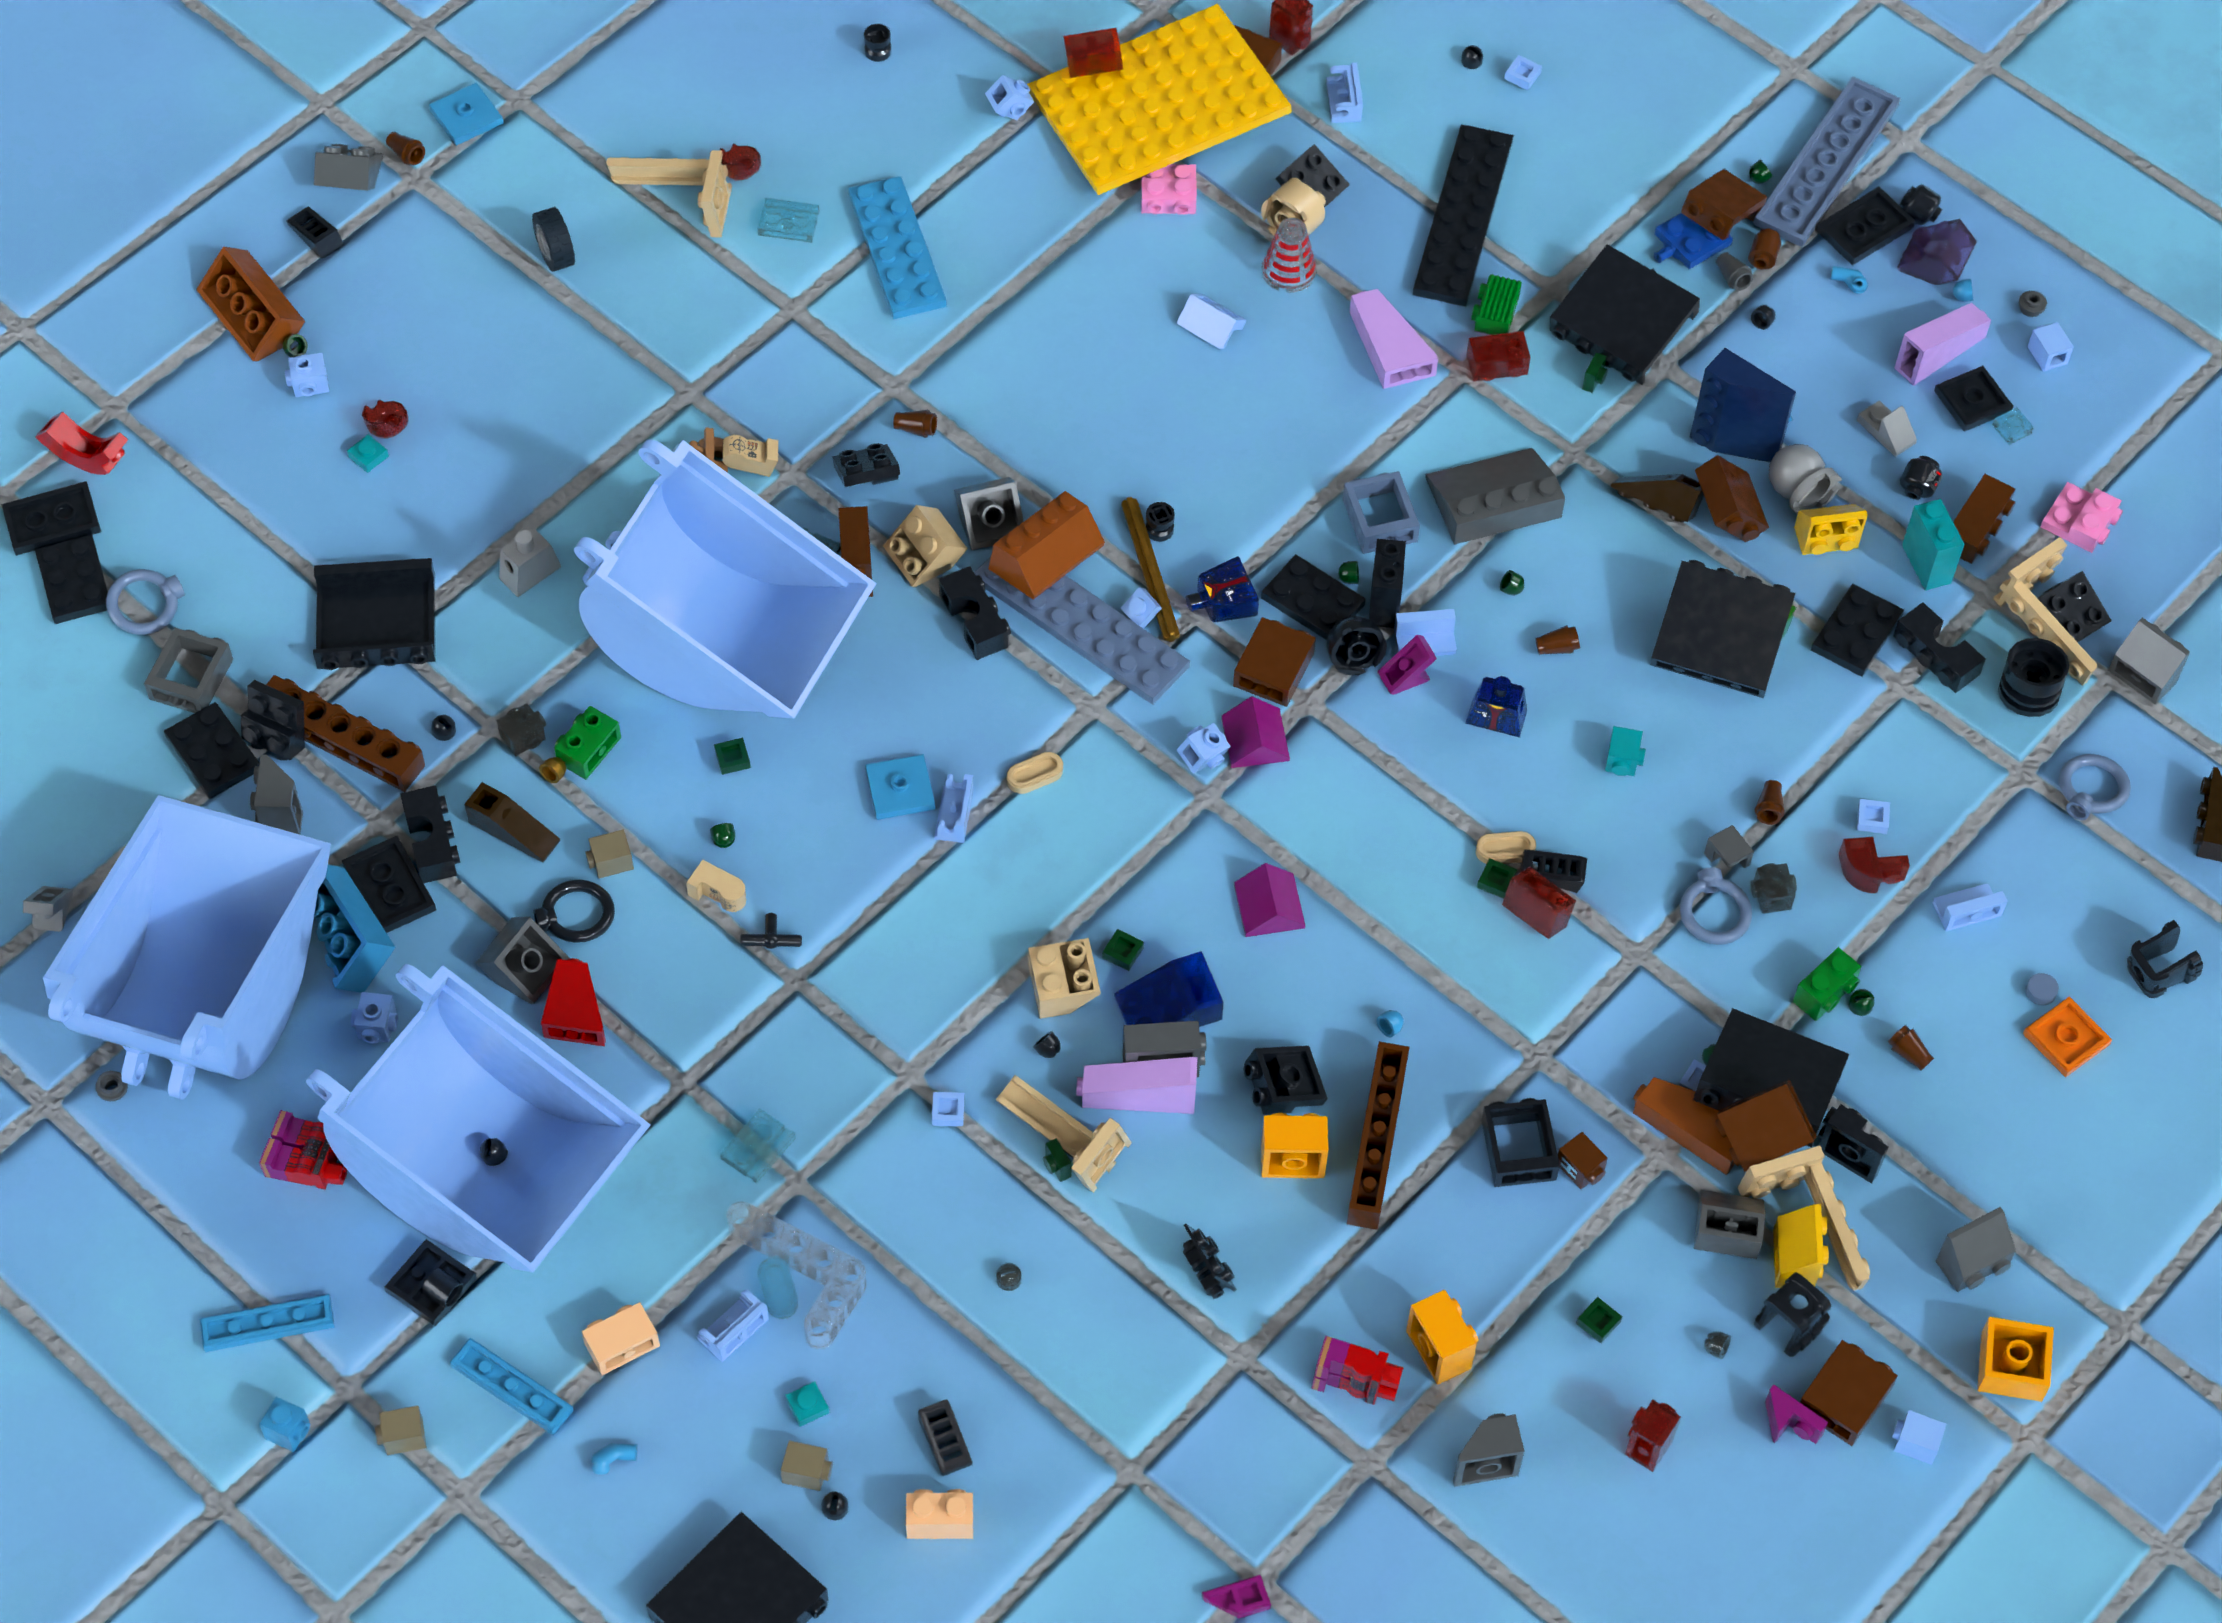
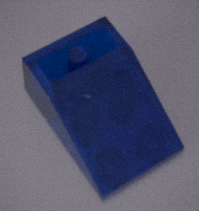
M1202 951L1174 959L1114 993L1115 1000L1126 1025L1198 1021L1199 1027L1220 1021L1223 1017L1224 1002Z

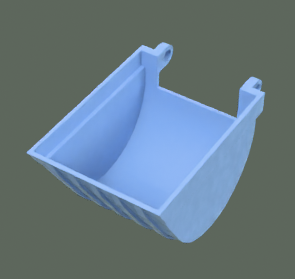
M646 440L639 449V456L646 464L660 474L622 532L613 531L605 543L606 547L594 539L583 537L574 548L576 556L589 566L582 578L586 587L579 599V612L587 631L603 652L618 666L643 684L672 699L707 709L763 712L768 717L795 718L876 583L684 440L673 448L672 451L658 441Z
M158 795L43 977L47 998L51 999L49 1005L50 1019L63 1022L71 1031L122 1045L126 1050L121 1074L122 1082L134 1086L140 1084L145 1075L150 1054L169 1059L173 1064L168 1085V1094L175 1098H186L193 1083L196 1067L236 1079H245L251 1076L262 1066L273 1051L294 1007L306 966L318 889L326 877L331 843Z
M405 964L397 972L396 978L402 986L423 1001L421 1010L352 1092L321 1070L315 1069L306 1079V1083L317 1095L326 1101L320 1109L317 1119L324 1123L323 1129L326 1140L344 1167L370 1194L410 1226L432 1240L459 1253L505 1262L513 1269L534 1272L651 1124L442 965L430 979L415 967ZM488 1138H498L503 1142L508 1151L506 1159L495 1166L487 1165L480 1154V1146Z

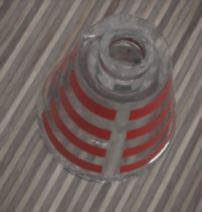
M1287 218L1279 224L1263 259L1262 276L1269 286L1278 291L1280 287L1286 289V292L1289 293L1298 292L1306 289L1313 283L1317 273V265L1306 225L1300 219Z

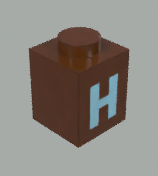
M1583 1132L1559 1149L1558 1160L1560 1168L1580 1189H1583L1589 1183L1594 1185L1604 1177L1608 1158Z

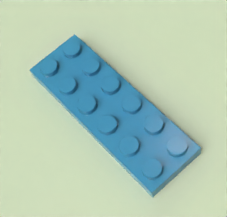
M898 176L848 188L849 197L893 319L947 307L945 294L902 177Z

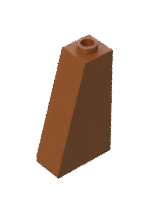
M1656 1077L1647 1086L1642 1084L1633 1097V1100L1636 1101L1633 1114L1727 1175L1735 1163L1729 1152L1732 1145L1727 1136L1724 1138L1721 1136L1715 1120L1719 1119L1717 1116L1719 1111L1693 1101L1696 1091Z

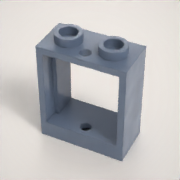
M1399 471L1381 473L1374 477L1354 479L1344 483L1343 502L1363 554L1375 552L1377 539L1406 541V544L1418 542L1420 524ZM1394 492L1404 519L1368 527L1358 500Z

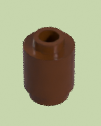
M1765 228L1755 235L1748 256L1749 262L1755 268L1766 270L1775 265L1781 246L1779 233L1773 229Z

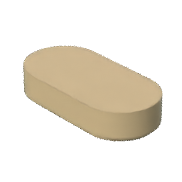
M1044 752L1009 768L1007 771V785L1011 791L1025 794L1060 779L1063 774V761L1059 755L1052 752Z
M1523 831L1485 834L1478 839L1475 852L1477 858L1487 864L1489 858L1503 864L1521 863L1524 850H1536V841L1532 835Z

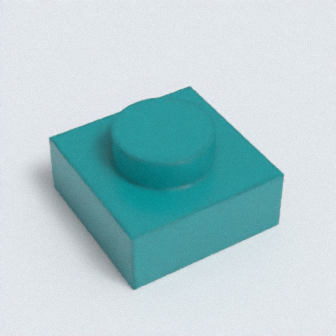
M369 434L347 450L348 457L367 473L389 457L388 450Z
M815 1381L786 1394V1401L800 1427L830 1413L829 1407Z

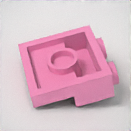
M1170 164L1141 177V213L1196 214V165Z
M2067 482L2043 519L2040 527L2092 553L2098 543L2101 545L2105 543L2111 531L2108 529L2109 525L2115 526L2121 517L2123 510L2119 509L2122 500L2097 488L2091 494Z

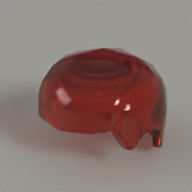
M733 144L727 152L723 148L719 150L723 153L721 164L727 167V177L735 181L746 180L752 177L761 167V155L754 147Z
M378 400L374 408L370 409L369 406L365 405L362 412V418L369 432L381 439L392 438L406 428L409 420L408 412L404 405L396 401L383 402Z

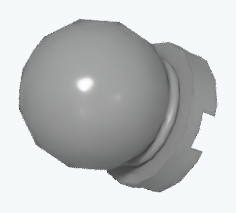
M1794 444L1785 446L1775 453L1769 464V480L1774 490L1784 498L1790 499L1789 506L1796 514H1798L1799 510L1812 509L1816 506L1823 508L1839 491L1836 484L1842 481V478L1832 468H1825V463L1820 454L1808 445Z

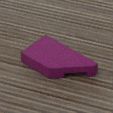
M1261 1575L1202 1592L1203 1601L1237 1618H1243L1271 1609V1603Z

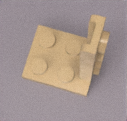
M711 150L709 159L607 158L606 163L614 184L703 186V191L698 193V207L703 209L704 226H708L711 237H722L732 190V184L726 181V176L728 175L727 167L721 164L722 151Z
M2059 537L2010 570L2008 575L2011 578L2001 584L2000 589L2002 591L1995 595L1993 599L2000 607L2007 603L2010 610L2027 624L2028 629L2033 635L2051 641L2061 647L2068 657L2070 665L2069 675L2083 686L2096 670V662L2031 592L2035 583L2038 581L2044 583L2050 579L2055 573L2053 568L2064 559L2062 554L2068 545Z
M1016 1075L1013 1076L1004 1090L995 1099L1051 1141L1057 1138L1064 1151L1073 1158L1071 1169L1081 1183L1093 1193L1097 1189L1096 1183L1106 1171L1109 1173L1115 1166L1116 1161L1114 1160L1125 1146L1129 1148L1132 1144L1121 1125L1112 1118H1109L1106 1123L1102 1122L1099 1124L1095 1131L1092 1132Z
M1819 1145L1750 1166L1737 1187L1740 1195L1743 1197L1762 1198L1770 1194V1190L1779 1187L1782 1190H1788L1800 1184L1799 1181H1806L1814 1203L1821 1204L1822 1216L1827 1217V1235L1849 1288L1852 1290L1862 1289L1870 1279V1268L1866 1259L1861 1258L1857 1249L1858 1239L1854 1230L1849 1229L1847 1225L1845 1207L1842 1201L1837 1200L1835 1196L1833 1178L1830 1172L1825 1171L1822 1161L1825 1156L1821 1146Z

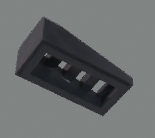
M309 206L286 221L289 227L321 258H325L343 245L338 230Z
M1524 850L1520 878L1577 893L1585 882L1587 858L1576 855ZM1533 861L1538 862L1537 871H1532ZM1545 864L1550 865L1549 873L1545 872ZM1558 868L1562 869L1561 874H1557Z
M946 1399L918 1411V1420L941 1475L945 1476L973 1465L949 1401ZM950 1427V1431L937 1436L934 1435V1432ZM953 1439L956 1441V1443L941 1449L938 1446ZM960 1451L961 1456L944 1461L943 1457Z

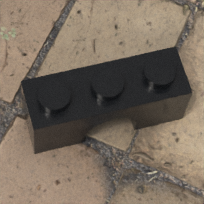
M969 566L939 578V596L951 616L963 612L976 615L973 619L964 622V639L976 660L1008 648V635L1011 634V630L1005 618L1001 619L998 615V607L994 598L987 596L983 579L980 575L976 576Z
M1922 602L1898 620L1893 637L1901 647L1908 649L1922 666L1930 669L1943 685L1948 686L1957 693L1981 674L1986 658L1966 640L1954 647H1946L1939 644L1935 639L1940 634L1944 620Z
M436 785L400 793L410 834L420 831L431 833L427 839L412 843L419 876L423 883L457 876L455 864L461 862L457 846H450L449 839L455 838L451 820L444 821L443 814L449 813L445 795L438 796Z

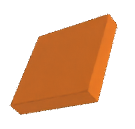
M2070 996L2026 1027L2023 1035L2065 1077L2092 1059L2112 1042V1039Z

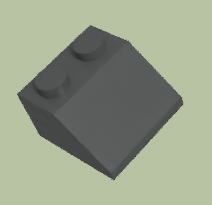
M1010 477L954 490L959 517L971 550L994 545V543L1024 522L1016 482Z
M512 917L476 961V964L495 984L528 1003L534 1004L551 983L557 959L567 960L569 957L531 917Z
M1998 1207L1947 1234L1936 1263L1957 1292L1966 1287L1974 1289L1984 1282L1985 1277L1993 1273L1996 1276L2000 1275L2011 1267V1260L2016 1249L2002 1208Z
M1498 1413L1489 1416L1481 1422L1458 1456L1453 1478L1454 1487L1518 1476L1525 1450L1516 1415L1506 1416V1414Z

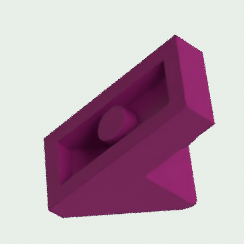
M1416 635L1377 672L1389 693L1395 695L1428 682L1430 678L1425 669L1437 657L1425 637Z
M1773 1384L1765 1401L1773 1442L1776 1443L1786 1428L1790 1426L1800 1438L1817 1444L1824 1434L1828 1422Z

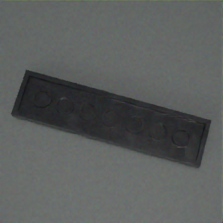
M1461 124L1412 295L1464 307L1467 306L1514 135Z

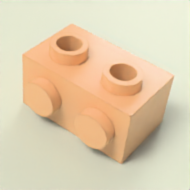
M640 1302L633 1306H623L615 1315L605 1320L593 1321L582 1331L584 1344L601 1375L660 1347L658 1333Z
M919 1489L914 1491V1493H906L907 1539H973V1493H967L961 1489H952L947 1491V1493H933V1491L928 1489Z

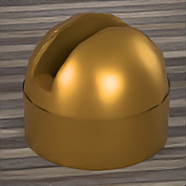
M553 757L545 760L540 765L539 770L548 782L557 783L566 773V765L561 758Z

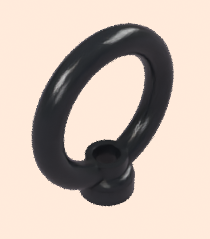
M571 880L554 887L546 895L542 908L534 909L533 914L535 922L544 932L549 931L564 941L580 943L594 940L609 929L614 919L615 906L610 894L600 885L586 880ZM568 893H589L600 901L603 909L602 917L597 924L589 929L570 930L557 922L554 911L556 902Z

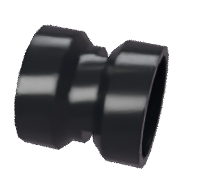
M872 24L865 29V55L869 60L880 62L888 59L891 55V33L887 26Z
M1156 502L1147 508L1146 529L1150 539L1162 542L1172 537L1174 533L1175 512L1171 505L1165 502Z

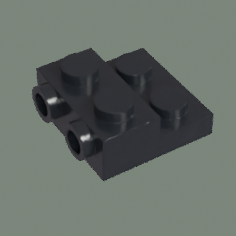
M256 680L252 681L247 686L248 710L241 715V738L250 742V746L254 749H266L275 753V757L278 760L293 759L305 748L304 701Z
M1310 1046L1255 1048L1244 1063V1076L1246 1079H1251L1254 1086L1253 1102L1255 1106L1261 1107L1263 1115L1274 1113L1288 1114L1295 1107L1320 1106L1328 1099Z
M1842 1104L1837 1109L1831 1107L1823 1120L1824 1125L1817 1136L1821 1139L1820 1146L1824 1155L1872 1184L1880 1171L1889 1146L1884 1144L1876 1135L1864 1132L1868 1120L1864 1119L1858 1111L1846 1108Z

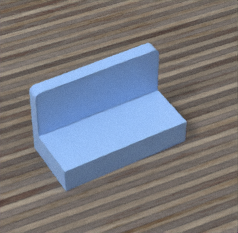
M1190 294L1177 324L1215 347L1224 349L1233 330H1242L1247 320L1203 294Z
M1454 609L1396 613L1394 633L1397 651L1399 652L1416 635H1421L1425 637L1435 656L1456 654L1457 648L1454 637L1456 618Z
M1983 884L1935 897L1932 903L1945 931L2002 916L2007 899L2003 891L1993 894L1989 884Z

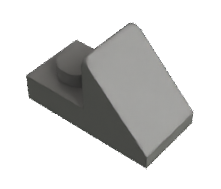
M1879 400L1858 415L1857 421L1895 457L1917 442L1903 406L1891 412Z
M42 886L23 901V913L33 914L32 927L39 930L62 931L71 903L73 889Z

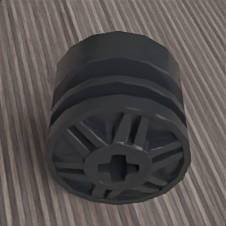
M2026 638L2016 642L2009 650L1998 687L2000 699L2005 706L2016 714L2027 717H2039L2050 713L2058 705L2070 666L2065 652L2053 642L2041 638Z

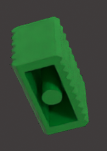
M1490 274L1487 284L1481 283L1478 299L1482 301L1480 305H1474L1471 320L1476 321L1474 331L1507 338L1520 297L1522 285L1520 280L1516 281L1515 279L1511 280L1510 278Z

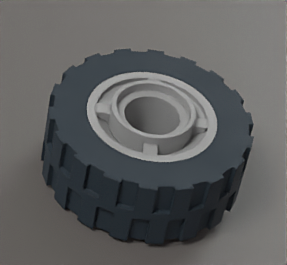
M551 207L533 213L532 223L535 237L549 269L554 272L573 266L575 264L573 244L566 223L556 207Z

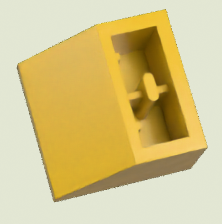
M1856 504L1799 510L1794 529L1802 555H1820L1825 552L1850 551L1858 548L1868 516L1867 511Z
M1813 1204L1777 1217L1773 1228L1775 1288H1781L1794 1272L1802 1275L1814 1286L1818 1278L1823 1277V1265L1828 1264L1829 1249L1827 1245H1823V1236H1826L1827 1217L1822 1216L1821 1204Z

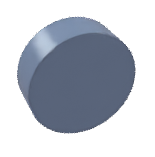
M2045 973L2033 975L2026 986L2028 998L2038 1005L2052 1003L2059 990L2057 981Z

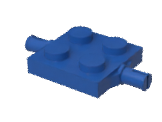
M1680 213L1656 227L1655 235L1663 242L1664 248L1655 252L1654 258L1658 263H1661L1672 256L1680 260L1688 269H1691L1731 246L1733 238L1729 235L1727 239L1721 240Z

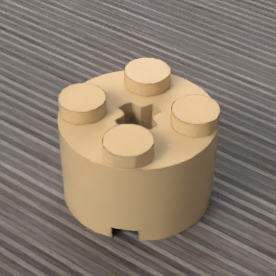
M1291 178L1265 200L1261 208V215L1263 221L1267 218L1270 224L1268 230L1273 236L1276 231H1279L1277 234L1278 240H1297L1302 242L1304 240L1300 238L1282 237V234L1293 233L1307 238V235L1309 236L1324 221V204L1326 200L1323 194L1314 191L1298 178ZM1287 221H1296L1303 224L1305 229L1296 224L1285 225ZM1287 227L1299 228V229L1303 230V231L1306 233V236H1305L1303 233L1298 232V231H1294V230L1283 231V230H1284V228H1287Z

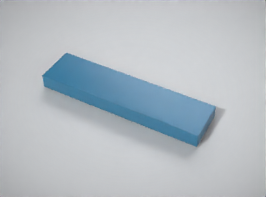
M329 1294L200 1318L205 1352L335 1328Z
M469 1338L450 1361L452 1368L552 1435L557 1432L574 1411L572 1405L472 1338Z

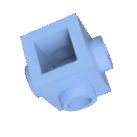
M1004 75L985 93L996 113L1002 117L1007 116L1018 120L1025 114L1026 110L1034 103L1029 93L1030 89L1025 82L1020 79L1014 80Z
M322 353L304 354L288 358L290 369L285 370L286 383L288 387L293 386L295 397L329 392L327 370Z
M1212 723L1205 728L1199 725L1192 729L1186 735V740L1178 747L1177 752L1194 774L1207 766L1213 769L1225 760L1223 755L1231 746L1224 734Z
M361 993L358 1009L354 1008L351 1015V1026L355 1027L358 1039L372 1044L378 1042L389 1043L391 1031L395 1032L398 1026V1013H396V1006L392 995Z

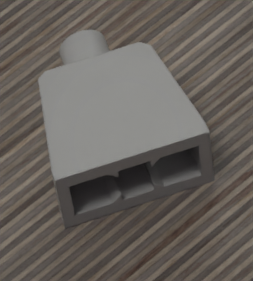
M534 528L518 531L515 534V539L505 545L500 551L499 578L517 597L561 567L552 546Z

